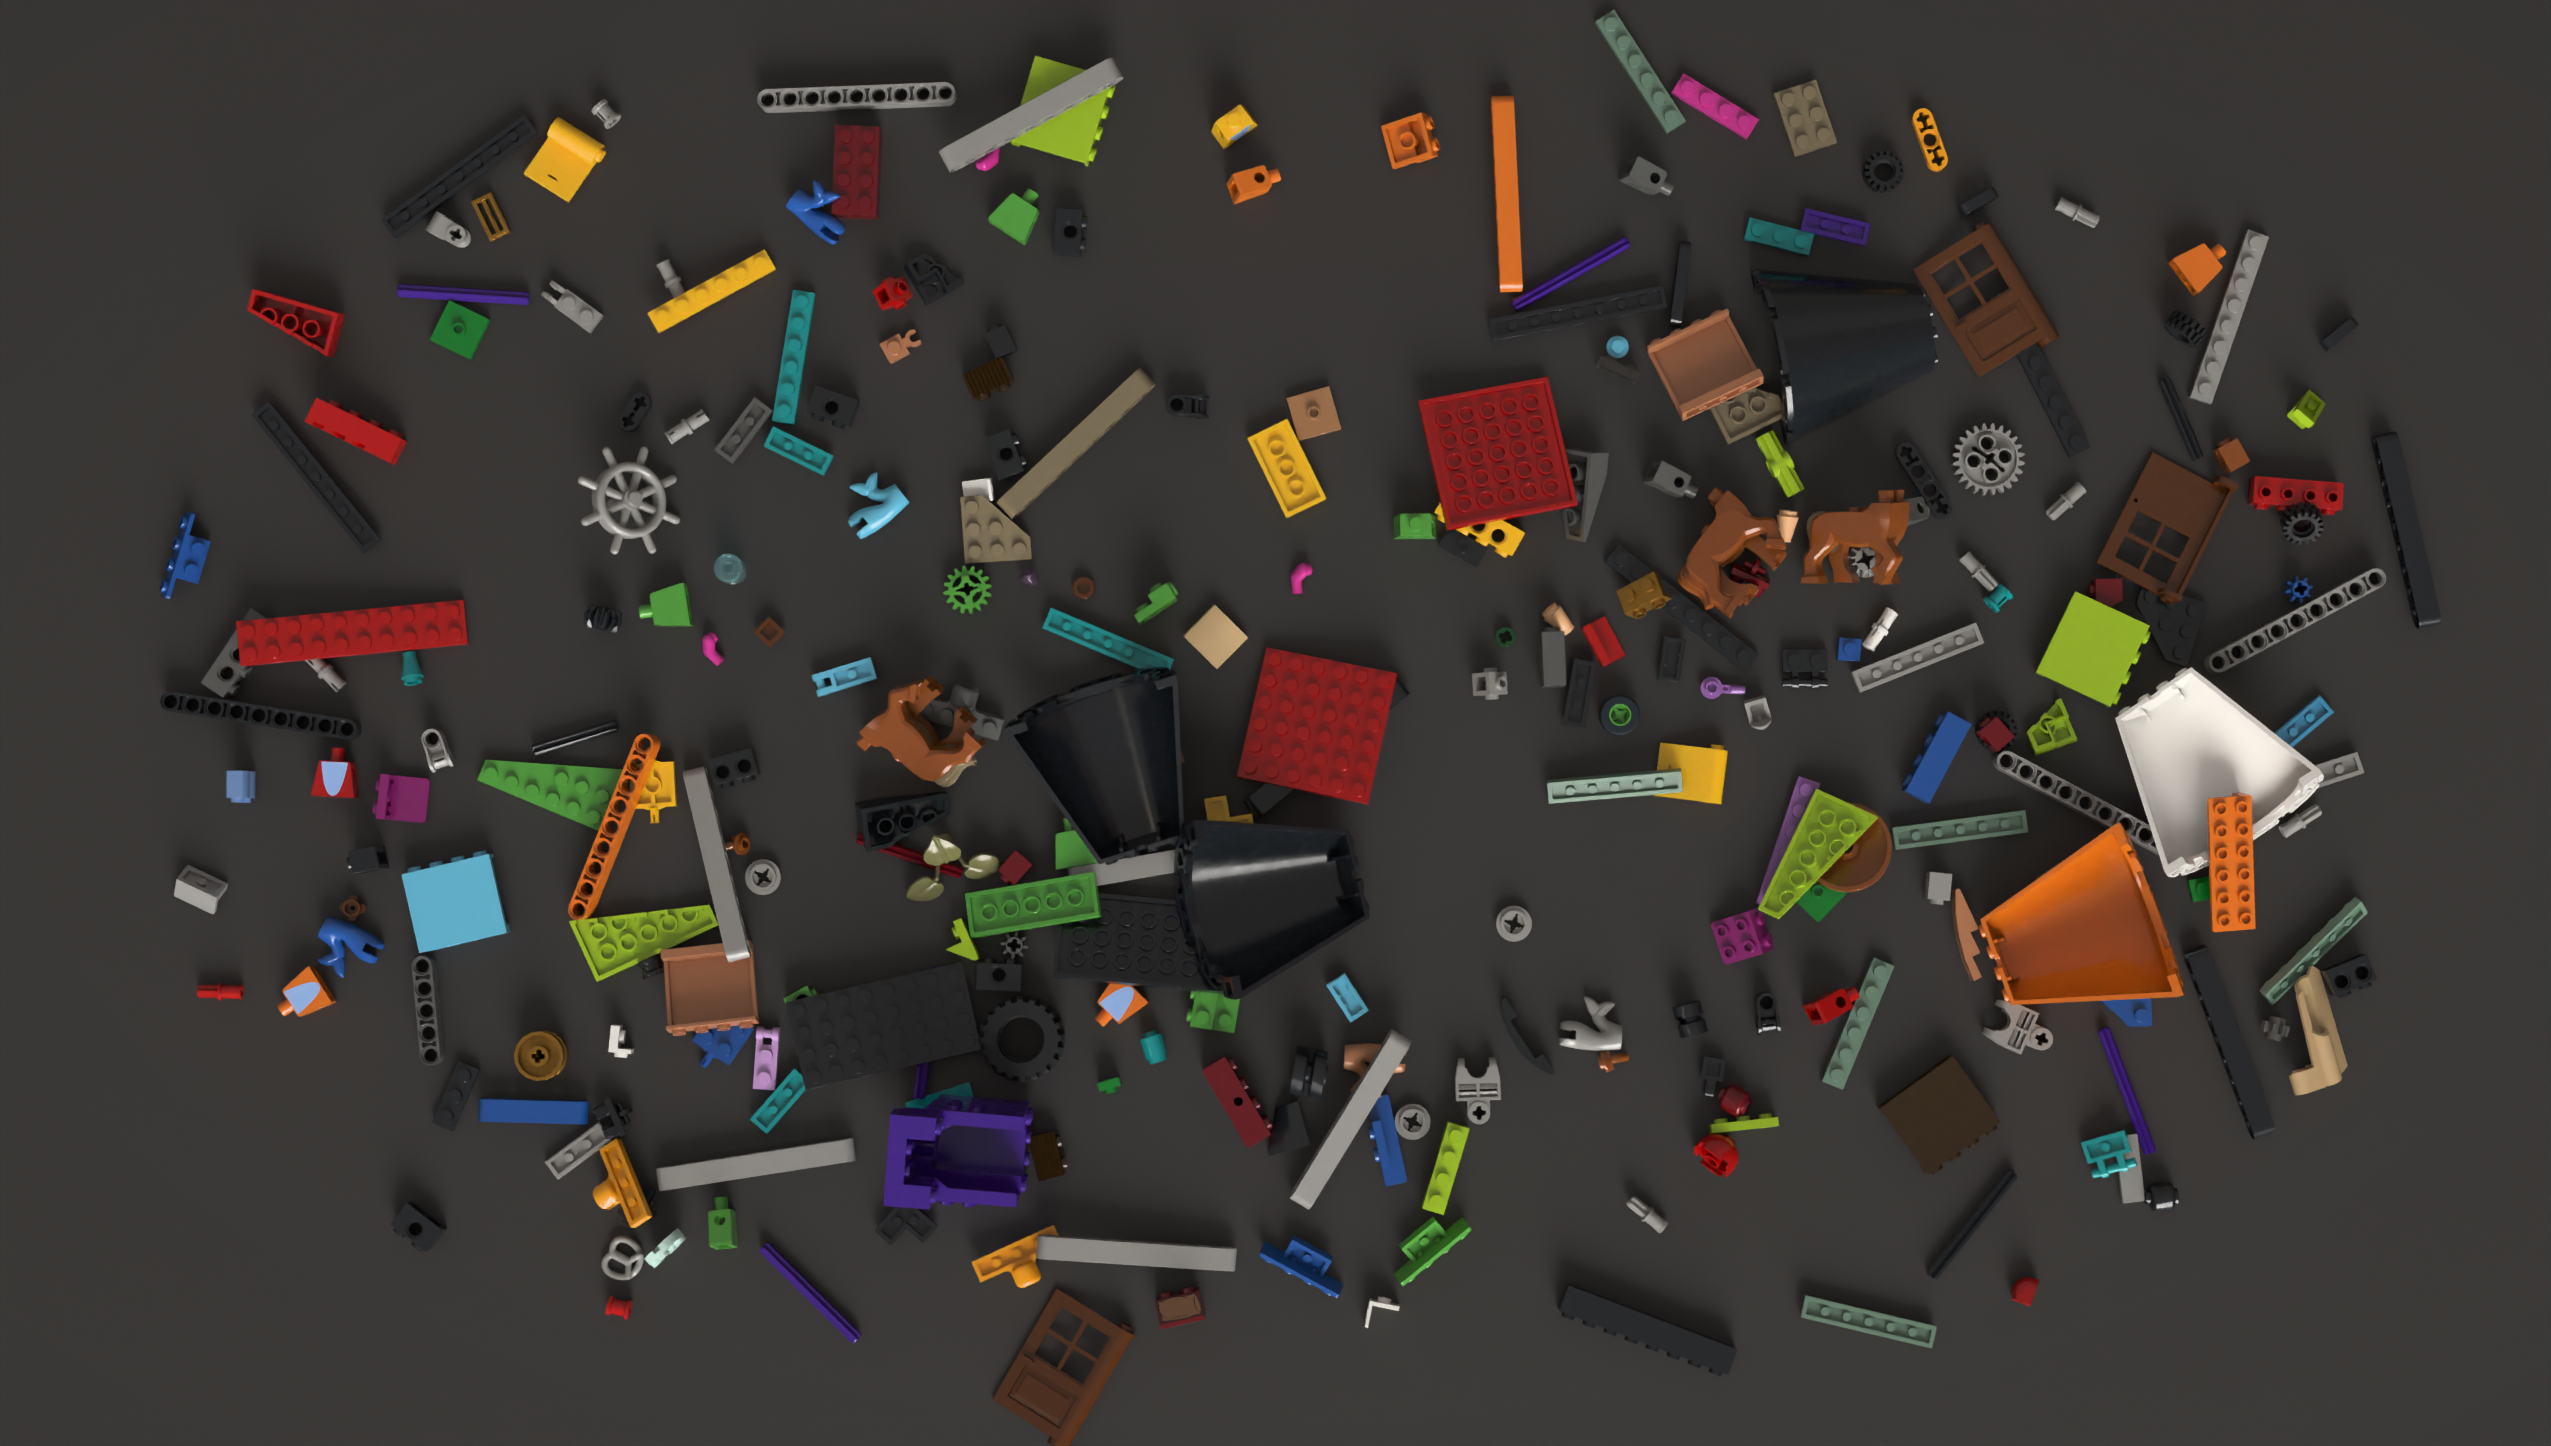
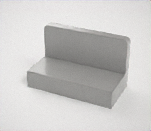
M187 865L176 879L174 896L214 914L217 910L218 900L227 890L228 883Z

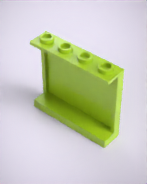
M1035 56L1021 105L1086 70ZM1115 85L1010 141L1011 144L1018 147L1023 145L1082 162L1088 167L1089 162H1093L1097 151L1094 148L1095 141L1101 138L1103 128L1100 127L1102 119L1107 118L1109 106H1106L1108 97H1113Z
M2075 591L2035 673L2106 705V707H2111L2112 704L2116 705L2122 694L2118 690L2122 683L2127 684L2131 676V672L2128 670L2132 663L2136 665L2141 655L2138 649L2141 643L2146 644L2151 632L2148 629L2150 625Z

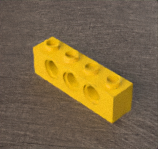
M1439 503L1434 513L1438 514L1436 519L1445 523L1441 504ZM1503 520L1485 523V528L1482 531H1476L1472 526L1456 529L1466 536L1469 532L1477 536L1475 541L1486 547L1488 543L1495 546V552L1505 558L1508 554L1513 556L1525 532ZM1495 529H1501L1505 534L1501 542H1495L1491 537Z

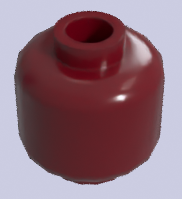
M1731 1084L1727 1088L1723 1087L1717 1097L1720 1100V1109L1734 1117H1739L1741 1114L1744 1116L1752 1103L1750 1093L1736 1084Z

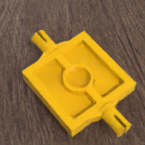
M655 759L636 809L650 810V824L660 823V809L677 806L675 762L673 761L661 762ZM642 763L636 764L638 770L642 768ZM630 780V791H632L634 782Z

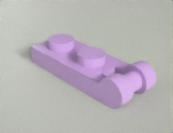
M757 1026L753 1089L776 1090L780 1043L779 1027L765 1029L764 1026ZM764 1038H772V1045L764 1044Z

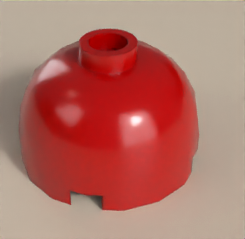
M1708 1134L1693 1148L1695 1156L1697 1157L1699 1154L1704 1159L1701 1161V1164L1720 1177L1725 1174V1177H1728L1739 1160L1738 1149L1735 1146L1736 1143L1729 1135Z

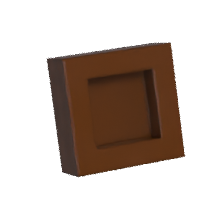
M770 616L754 631L769 648L786 633Z

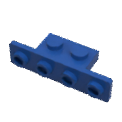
M186 511L185 515H182L180 518L179 528L181 529L179 536L174 538L172 544L174 552L172 558H169L166 564V570L168 571L166 579L161 581L159 587L161 597L170 599L176 578L196 584L199 582L211 541L189 535L195 513Z
M1385 1094L1377 1099L1369 1112L1372 1126L1368 1127L1371 1140H1376L1377 1148L1373 1149L1375 1161H1380L1385 1185L1391 1186L1407 1182L1389 1095Z
M1295 1235L1285 1252L1264 1242L1259 1256L1266 1262L1273 1263L1282 1268L1286 1273L1293 1274L1305 1283L1321 1289L1325 1294L1338 1298L1343 1283L1325 1274L1333 1260L1332 1255Z

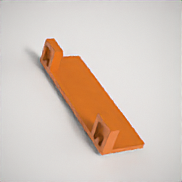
M2238 792L2232 793V796L2208 798L2211 931L2224 932L2256 929L2252 796Z

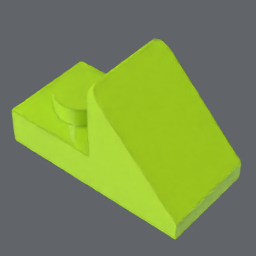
M2308 390L2288 412L2287 417L2301 429L2305 427L2309 429L2316 422L2326 403L2311 390Z
M960 918L953 921L955 926L951 928L956 939L960 938L962 942L946 950L974 961L981 959L973 939L970 938V933L964 919Z

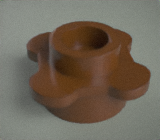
M350 895L348 900L340 904L339 909L348 916L349 921H356L357 916L365 913L367 907L365 904H361L357 895Z

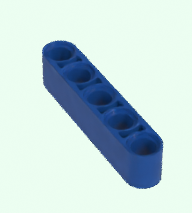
M479 1098L478 1121L588 1124L589 1101Z

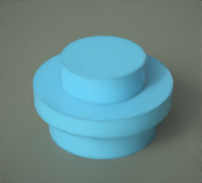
M1621 336L1610 338L1606 345L1608 354L1613 358L1624 357L1629 349L1627 340Z

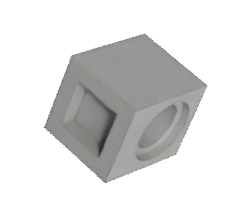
M1926 872L1924 899H1930V904L1943 905L1944 901H1950L1952 874Z

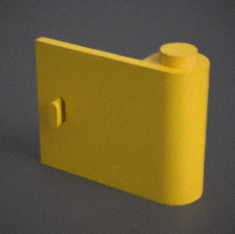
M557 117L548 130L547 140L523 174L569 203L596 162L600 163L606 151H604L605 146L560 117Z
M1660 743L1657 770L1681 768L1683 792L1656 794L1654 796L1721 804L1728 751L1724 750V746L1711 744V748Z

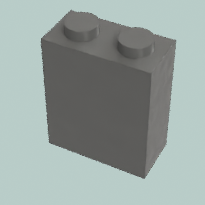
M1548 627L1539 634L1541 688L1566 686L1564 631H1559V627Z

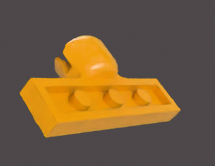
M616 1138L599 1149L608 1171V1178L594 1188L593 1197L598 1206L607 1210L621 1203L629 1226L636 1228L653 1216L622 1140Z
M1049 1226L972 1261L980 1283L1005 1271H1009L1012 1274L1019 1288H1025L1038 1282L1041 1278V1273L1036 1264L1037 1236H1059L1055 1226Z

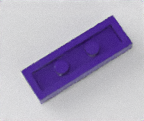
M1805 208L1800 231L1865 246L1870 223Z

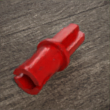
M219 983L218 985L200 984L197 987V996L199 998H218V1000L223 998L242 999L244 995L243 985H223V983Z

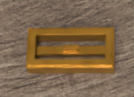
M491 192L471 201L491 243L495 239H500L504 235L511 233ZM487 199L490 200L504 230L500 231L486 202ZM479 203H482L494 227L495 234H492L480 210Z

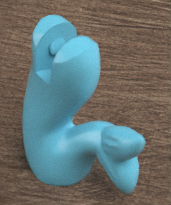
M877 472L872 473L867 478L866 483H855L849 487L871 500L883 502L880 505L862 508L848 519L850 527L860 523L863 519L868 523L857 532L856 535L860 539L885 526L910 503L896 484L885 489L877 488Z

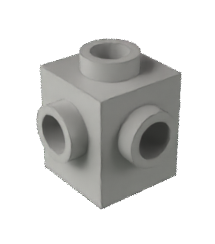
M1484 668V672L1472 674L1473 696H1485V700L1499 699V695L1508 694L1506 672H1497V668Z

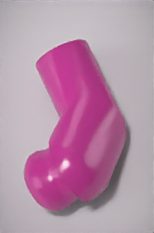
M1000 147L977 159V169L987 171L997 165Z
M1301 563L1291 573L1292 594L1303 593L1302 580L1306 576L1311 575L1313 571L1310 564Z
M709 632L702 639L703 653L716 666H719L725 658L715 650L718 636L713 632Z

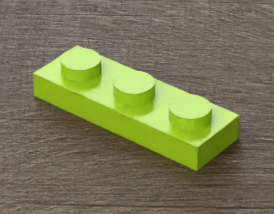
M1772 1113L1758 1115L1759 1119L1750 1120V1116L1736 1117V1122H1728L1727 1118L1715 1119L1714 1124L1709 1125L1710 1134L1777 1127L1779 1126L1778 1117H1772Z

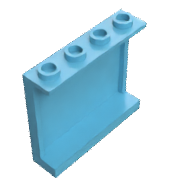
M486 850L473 853V858L465 859L464 856L451 858L452 863L433 862L429 864L430 868L421 870V866L407 869L408 873L401 874L419 953L511 932L510 924H506L493 867L492 857H494V854H487Z

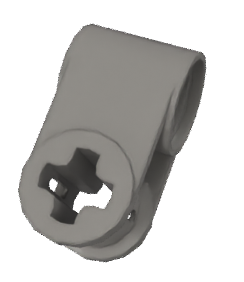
M437 211L426 228L427 232L459 248H465L471 242V234L467 229ZM457 233L462 235L461 239L455 237Z
M437 728L424 731L421 740L432 773L445 766H455L454 757L444 732ZM433 732L438 735V742L435 745L429 741V735Z

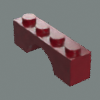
M2122 578L2091 580V584L2088 585V597L2112 608L2115 604L2123 601Z

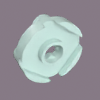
M677 1228L644 1259L649 1265H652L654 1268L657 1267L667 1255L680 1246L686 1237Z

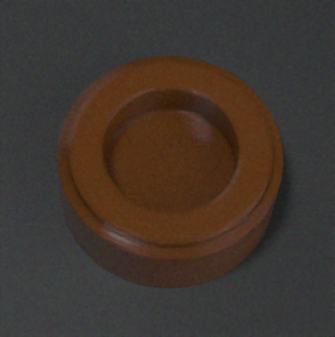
M1088 577L1077 578L1073 583L1074 594L1080 599L1090 598L1095 592L1094 582Z

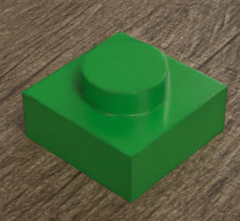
M2209 876L2187 880L2191 902L2210 899Z
M1120 1076L1100 1081L1097 1085L1099 1092L1105 1091V1094L1118 1091V1086H1121L1122 1083Z

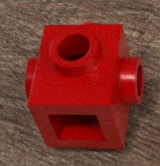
M894 276L888 277L872 291L882 311L893 307L895 310L901 309L907 305L906 301L913 297L904 276L894 278Z

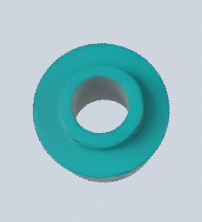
M1156 1030L1144 1033V1038L1140 1039L1145 1058L1149 1060V1064L1167 1060L1165 1055L1167 1050L1162 1034H1157Z

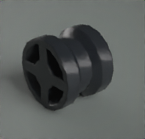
M659 955L637 963L638 967L643 971V980L664 973V969L659 964Z

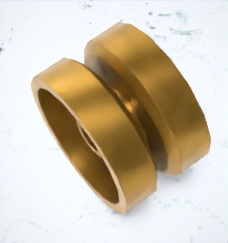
M548 1030L531 1032L522 1037L516 1045L514 1052L515 1065L519 1072L526 1078L535 1081L547 1080L557 1076L564 1070L569 1059L568 1046L564 1039L557 1033ZM540 1052H541V1054H545V1058H544V1059H541V1058H540V1056H539Z

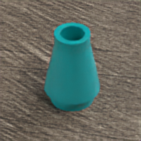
M416 652L402 653L401 680L404 681V685L421 684L424 675L416 657Z

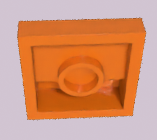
M1421 112L1381 126L1392 169H1398L1438 157L1437 151L1440 150V144L1436 137L1433 138L1432 129L1435 128L1432 117H1428L1426 113Z

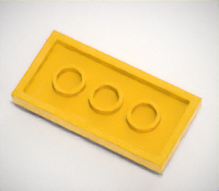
M1288 419L1247 438L1286 519L1326 500V496Z

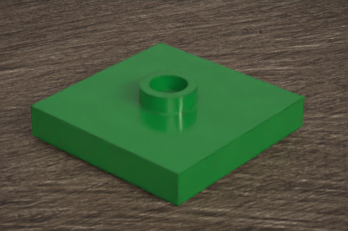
M449 300L430 340L471 360L491 320Z
M1816 881L1796 903L1819 923L1848 892L1831 890Z

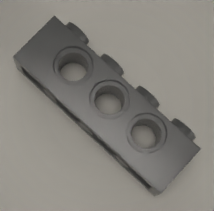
M250 608L242 621L267 619L268 617L258 610ZM237 629L201 681L203 685L221 697L228 699L238 692L240 688L238 684L242 678H246L252 671L251 666H240V660L237 657L239 652ZM229 667H231L233 670V676L230 679H227L225 677V671Z

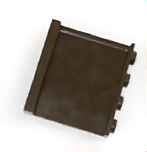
M1952 1055L1942 1059L1877 1106L1881 1114L1885 1115L1921 1165L1923 1172L1926 1174L1931 1172L1932 1175L1943 1168L1942 1164L1948 1159L1953 1161L1961 1155L1960 1151L1966 1146L1971 1148L1980 1141L1978 1138L1984 1133L1989 1135L1998 1128L1996 1125L2000 1123L1998 1117Z

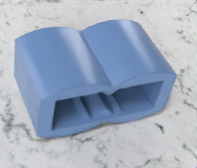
M226 771V798H231L233 803H251V799L256 798V772Z

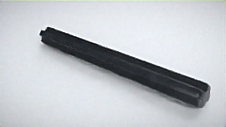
M2006 1170L1930 1266L1927 1274L1934 1280L1939 1278L2017 1179V1175L2013 1171Z

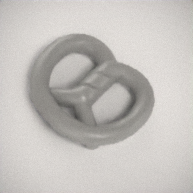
M615 1237L610 1243L609 1252L602 1259L601 1267L604 1273L613 1279L630 1280L642 1268L644 1262L643 1250L630 1237ZM621 1242L626 1243L635 1250L636 1254L628 1257L617 1251L616 1246ZM614 1259L624 1264L625 1273H617L611 1270L608 1266L609 1260ZM637 1261L634 1268L632 1269V1263Z

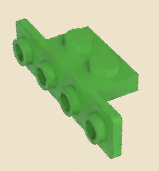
M1432 1217L1401 1242L1399 1247L1410 1260L1394 1273L1399 1283L1404 1286L1413 1281L1416 1275L1425 1268L1430 1267L1438 1257L1448 1252L1459 1240L1465 1238L1472 1230L1466 1220L1462 1217L1445 1231L1436 1219Z

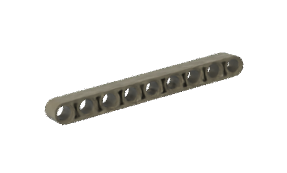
M1141 368L1136 370L1008 490L996 504L1011 519L1018 516L1156 385L1155 382Z

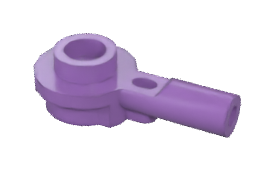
M1715 677L1704 679L1700 686L1702 695L1708 699H1715L1721 693L1745 695V686L1722 684Z

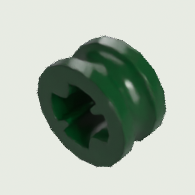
M1502 627L1496 631L1495 641L1502 647H1508L1514 643L1515 633L1508 627ZM1508 631L1510 633L1508 636H1511V640L1502 643L1500 641L1502 638H1499V634Z

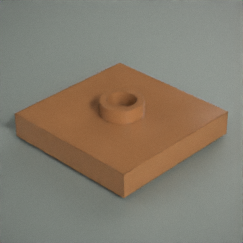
M1329 386L1286 398L1298 441L1341 430Z

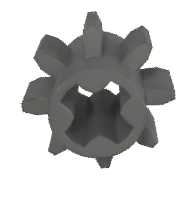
M1017 931L1014 937L1006 934L1007 942H1001V945L1006 946L1003 954L1011 953V959H1014L1017 953L1023 957L1022 950L1029 948L1023 942L1027 937L1019 938ZM1017 939V943L1021 944V947L1017 948L1014 952L1009 943Z
M2269 1016L2268 1021L2262 1020L2260 1030L2265 1031L2264 1038L2281 1042L2282 1036L2288 1037L2290 1027L2285 1025V1019Z

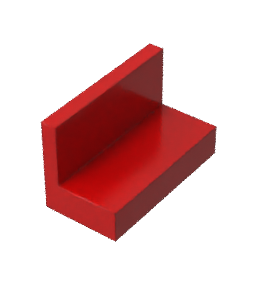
M1605 616L1581 628L1602 668L1625 656Z

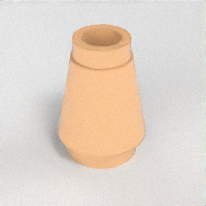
M1780 509L1779 515H1777V526L1784 542L1791 543L1799 519L1797 511Z
M1555 602L1542 613V616L1545 618L1544 621L1553 627H1559V631H1564V635L1570 633L1575 627L1561 605H1557Z

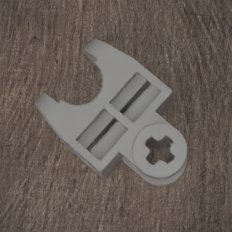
M1996 1000L1994 1005L2002 1008L2001 1011L2007 1016V1024L2000 1030H1990L1984 1027L1982 1033L1986 1037L2017 1054H2022L2025 1045L2037 1050H2046L2052 1045V1033L2048 1029L2035 1024L2039 1013L2022 1005H2011L2010 1002ZM2042 1034V1038H2044L2045 1040L2044 1042L2038 1043V1040L2035 1039L2036 1035Z
M1495 1057L1488 1058L1489 1067H1486V1071L1481 1077H1472L1468 1073L1467 1068H1465L1464 1058H1458L1454 1079L1455 1101L1467 1102V1116L1475 1124H1483L1488 1121L1490 1117V1100H1501L1500 1075ZM1476 1089V1091H1463V1092H1459V1090ZM1480 1089H1496L1491 1091H1480ZM1478 1106H1480L1481 1110L1485 1111V1114H1482L1480 1119L1473 1115V1111H1476Z

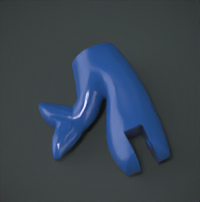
M813 180L814 196L800 188L791 197L786 208L794 213L816 235L826 242L835 245L839 241V235H842L846 229L845 224L837 217L816 208L840 198V195L833 191H825L824 186L820 182Z
M329 916L323 923L318 938L331 947L332 952L319 958L318 962L326 966L333 965L335 972L344 978L345 949L342 940L359 959L368 963H376L379 957L364 950L365 944L367 943L383 950L385 943L356 925Z

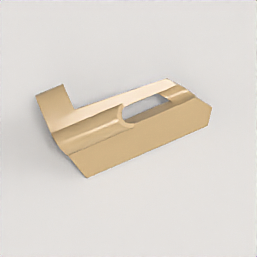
M2309 966L2307 974L2298 978L2294 985L2311 1060L2310 1065H2305V1068L2293 1070L2292 1074L2289 1075L2295 1096L2307 1094L2340 1082L2342 1080L2341 1074L2348 1066L2320 970L2314 966Z

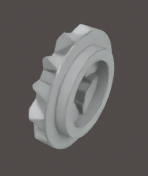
M1852 547L1848 553V560L1852 570L1859 577L1867 578L1874 576L1871 568L1875 566V550L1870 547ZM1863 553H1865L1866 556H1874V558H1872L1869 561L1868 566H1866L1865 563L1857 564V561L1863 558Z
M766 859L754 861L749 865L745 873V881L748 888L759 895L771 894L779 887L781 881L780 869L774 862ZM769 869L767 877L771 883L763 881L758 886L760 877L755 872L764 873Z
M1509 906L1499 913L1496 920V928L1501 937L1508 941L1516 942L1528 936L1532 928V920L1529 913L1522 907ZM1516 914H1518L1517 922L1523 925V928L1515 927L1512 933H1510L1511 926L1504 921L1513 920Z
M1405 1105L1396 1114V1130L1406 1139H1420L1430 1128V1116L1426 1109L1420 1105ZM1417 1113L1416 1121L1422 1126L1413 1125L1408 1131L1409 1123L1404 1117L1412 1118Z

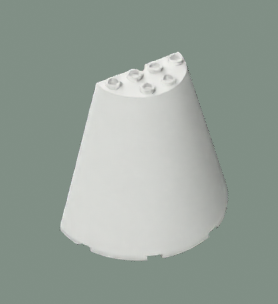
M2192 667L2180 670L2175 674L2176 678L2170 682L2164 681L2156 687L2158 691L2150 696L2147 693L2137 700V704L2132 707L2127 706L2118 713L2119 716L2115 718L2160 860L2168 877H2176L2179 873L2183 876L2209 866L2208 798L2232 796V793L2238 792L2251 795L2254 840L2278 824V818L2285 816L2288 812L2291 814L2302 805L2320 786L2318 783L2323 781L2324 777L2319 768Z

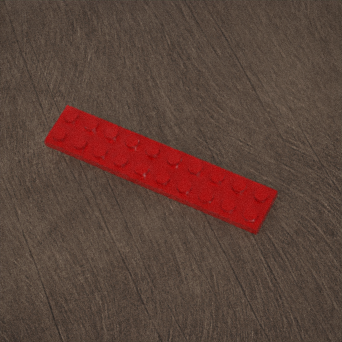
M464 600L236 621L241 667L469 645Z

